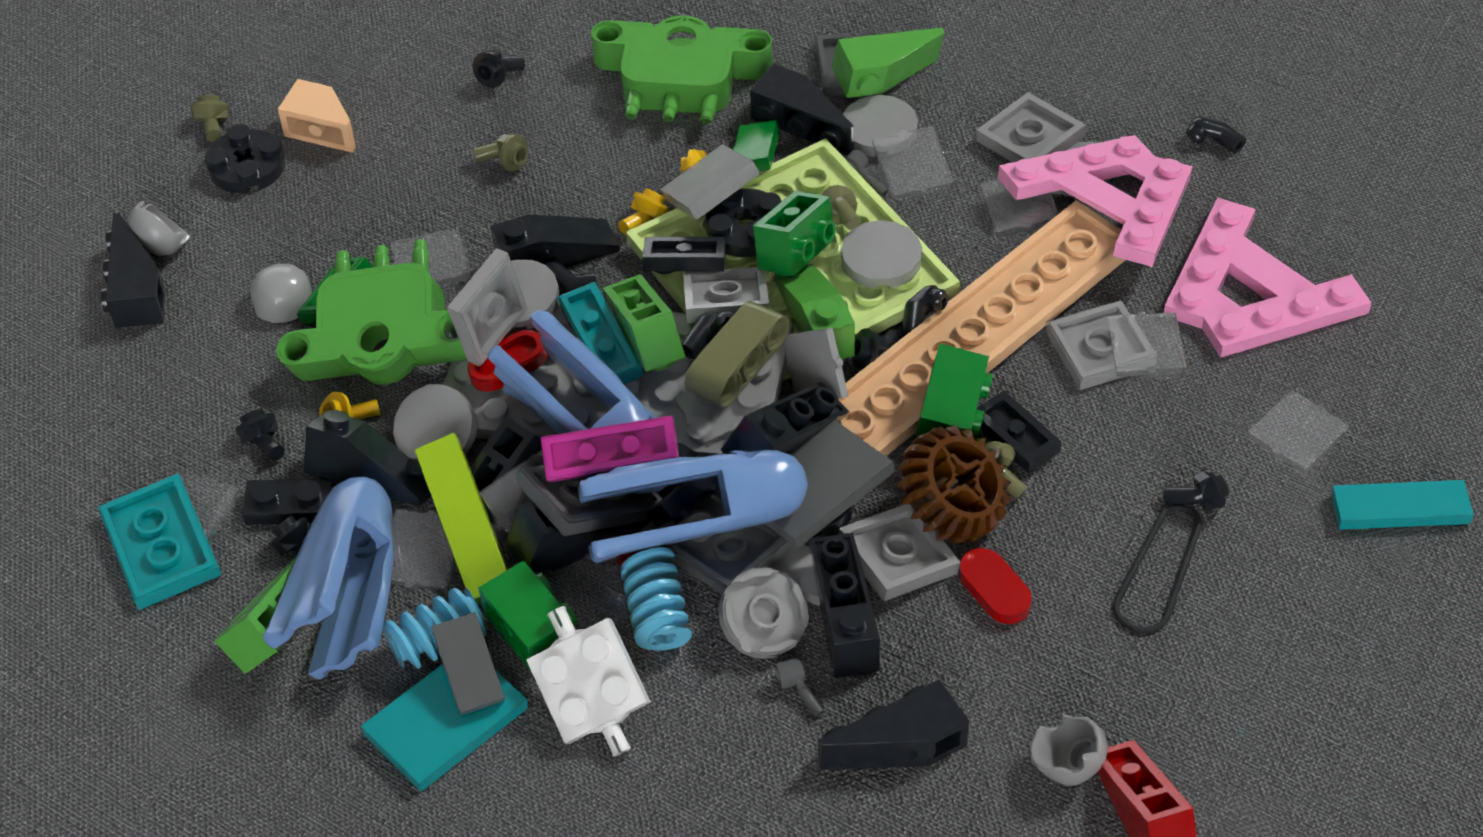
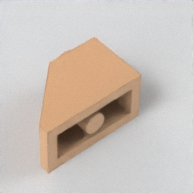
M297 79L278 108L284 137L353 153L356 145L351 122L333 88Z

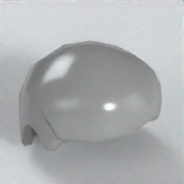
M140 201L129 213V228L147 252L157 256L172 255L188 241L190 235L154 205L146 204L142 207L145 201Z
M276 263L268 266L254 276L250 285V295L256 315L260 319L271 323L290 322L299 318L296 315L298 310L312 294L308 276L293 264Z
M1063 715L1062 722L1057 727H1039L1029 749L1031 762L1047 778L1058 784L1074 786L1087 781L1101 769L1106 760L1108 746L1104 731L1089 717Z

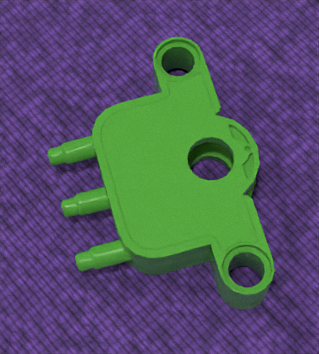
M686 15L664 19L656 26L645 22L608 20L595 24L591 29L594 64L602 70L621 72L623 99L626 102L625 117L630 120L635 119L639 110L643 109L663 111L662 117L666 122L673 121L677 112L700 113V121L706 125L710 124L715 116V112L724 109L728 105L734 79L759 80L773 64L772 37L769 33L758 29L715 27L711 30L704 21ZM677 32H687L695 37V39L675 38L667 40L669 36Z
M418 239L414 242L412 263L390 265L388 247L378 245L375 247L373 268L351 271L349 253L345 250L338 251L334 263V274L328 277L318 290L316 328L289 332L280 339L276 348L277 357L296 378L302 381L360 374L365 380L373 384L388 385L400 381L417 366L467 360L459 338L454 339L457 332L448 310H445L443 290L429 273V251L427 250V242L423 239ZM388 339L384 347H382L378 351L373 352V349L376 346V344H378L382 340ZM306 352L301 359L297 360L302 353Z

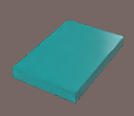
M179 473L98 506L101 518L138 610L222 575Z
M442 664L361 725L363 735L422 792L528 709V702L516 688L496 671L505 700L460 716Z

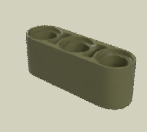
M745 302L690 365L685 377L686 390L724 408L731 405L784 342L789 329L788 317L755 302Z

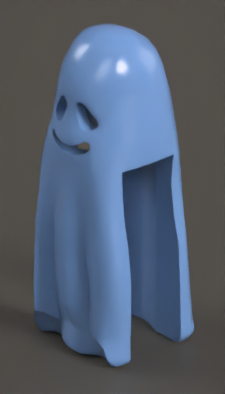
M537 310L529 316L532 325L541 333L540 343L544 351L590 393L610 408L590 429L655 418L653 413L649 409L646 410L619 377L583 342L573 336L553 315L547 311ZM496 345L490 350L488 359L495 365L493 373L504 382V393L522 402L557 434L587 429L500 346ZM667 486L634 493L649 494L659 492Z
M734 450L730 451V454H717L707 457H677L617 467L609 473H599L586 480H581L578 487L579 502L583 503L717 476L725 515L708 520L594 541L589 546L590 558L597 564L625 553L739 530L787 517L799 509L806 496L808 482L805 470L794 456L778 450L753 452Z
M351 477L336 485L327 495L306 534L272 619L263 634L266 644L275 649L290 640L295 630L299 627L317 624L323 620L308 671L310 676L319 680L324 678L330 670H345L356 661L358 652L372 651L380 644L391 590L394 546L391 501L385 489L376 480L367 477Z

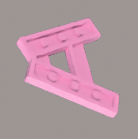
M1136 135L999 165L997 178L1015 200L1063 190L1124 225L1115 243L1113 256L1153 267L1189 183L1193 166L1182 164L1175 159H1163L1154 156ZM1131 174L1143 181V184L1135 199L1103 180Z
M1217 198L1165 304L1163 316L1203 329L1216 352L1222 358L1369 314L1371 301L1352 274L1317 285L1308 281L1246 238L1254 220L1256 209ZM1230 274L1266 300L1241 307L1222 294L1220 290L1227 275Z

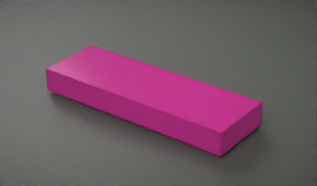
M672 416L541 437L546 481L549 483L593 476L599 473H609L617 467L679 457L675 423Z

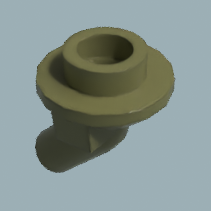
M217 95L198 97L197 102L190 105L193 121L203 122L207 140L214 143L222 137L218 121H226L228 103L220 101V97Z
M503 134L496 140V143L473 148L477 163L500 157L501 166L509 172H515L520 169L527 161L529 155L527 141L520 134Z
M833 185L821 193V195L830 196L832 220L836 225L844 224L848 230H852L860 224V219L856 214L858 203L852 190L846 186Z
M999 441L986 443L985 448L988 451L997 450L994 458L997 464L1007 465L1001 474L1003 478L1011 482L1006 491L1017 499L1027 489V486L1007 469L1015 459L1014 448L1009 444Z

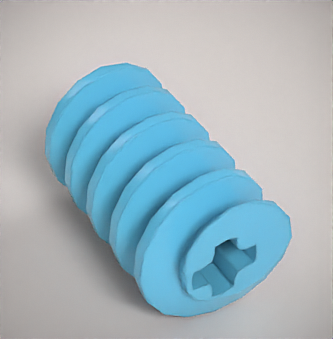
M658 547L640 551L630 556L623 562L620 568L621 578L625 582L623 584L624 592L628 597L627 606L628 611L631 613V625L635 629V643L647 650L663 651L678 648L687 643L692 637V631L685 627L689 623L688 614L682 611L685 607V600L678 595L682 591L681 583L675 580L678 576V569L675 565L671 564L674 561V552L669 548Z
M456 588L451 589L448 592V602L440 596L433 598L432 611L424 604L418 605L416 607V619L410 613L403 612L399 615L400 628L390 619L384 622L383 630L386 639L402 669H404V661L406 660L416 669L421 668L420 654L423 652L433 661L438 660L437 646L431 626L475 612L483 636L487 635L482 613L467 588H464L465 595Z

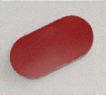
M518 331L506 337L498 344L528 373L539 368L547 358V353L540 343L541 334L536 331ZM488 358L481 366L468 363L467 372L471 384L476 389L492 392L504 387V382L493 373L495 365Z
M976 548L968 551L962 557L959 571L962 584L994 620L1003 624H1015L1028 616L1031 609V592L998 553L986 548Z

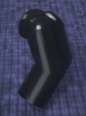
M1203 116L1192 119L1191 126L1186 129V135L1196 143H1203L1207 135H1209L1233 153H1238L1246 143V138L1225 122Z
M936 285L925 286L906 302L901 338L924 321V317L932 310H943L947 306L949 297L944 289H939Z
M723 311L721 313L701 316L681 342L685 356L690 359L697 358L704 346L711 342L734 314L729 311Z

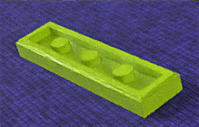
M451 433L415 449V453L465 588L470 591L476 603L479 604L481 600L478 587L507 571L508 567L459 438L455 433Z

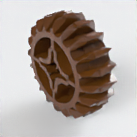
M956 425L945 429L941 426L933 428L913 441V444L901 456L904 462L900 464L896 471L903 478L896 487L906 492V496L901 504L911 505L913 513L910 519L920 518L923 521L922 532H930L934 529L937 541L949 538L951 543L955 544L963 541L967 543L976 541L995 529L998 522L1007 514L1004 507L1012 499L1005 492L1011 482L1003 478L1001 474L1007 465H999L994 459L997 450L988 451L985 448V438L974 440L971 429L960 432ZM956 480H957L958 482L952 487L953 490H951L950 487H951V486L956 482Z

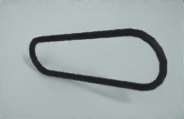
M1174 504L1162 510L1114 599L1113 611L1116 619L1123 627L1133 632L1143 634L1156 632L1163 628L1170 620L1202 526L1200 515L1188 505ZM1177 510L1185 511L1194 518L1195 528L1165 614L1160 622L1153 626L1142 627L1133 625L1121 614V600L1167 514Z

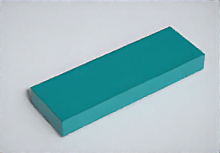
M595 282L557 296L559 307L575 337L600 358L619 377L623 384L644 376L638 359Z
M1464 480L1334 485L1331 491V499L1339 530L1471 524L1474 515Z

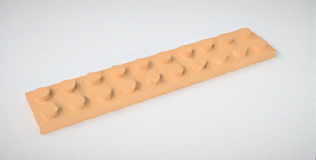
M1074 201L948 301L947 306L943 310L933 313L880 355L874 362L870 363L846 382L848 397L840 398L839 401L847 408L849 413L838 423L884 456L889 455L916 432L939 343L989 356L986 372L989 373L1045 327L1046 322L1056 318L1125 261V259L1113 256L1115 243L1122 229L1079 201Z

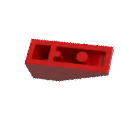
M1134 739L1108 747L1105 763L1097 773L1129 837H1197L1193 807Z

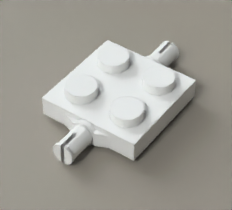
M559 607L555 609L556 612L551 611L547 614L559 639L548 649L526 661L564 743L571 744L588 734L603 732L613 757L619 756L631 749L619 724L631 712L651 703L613 620L606 618L587 629L575 630L566 607Z

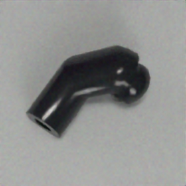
M550 261L545 264L555 274L559 286V296L592 282L597 284L595 273L575 276L558 262Z

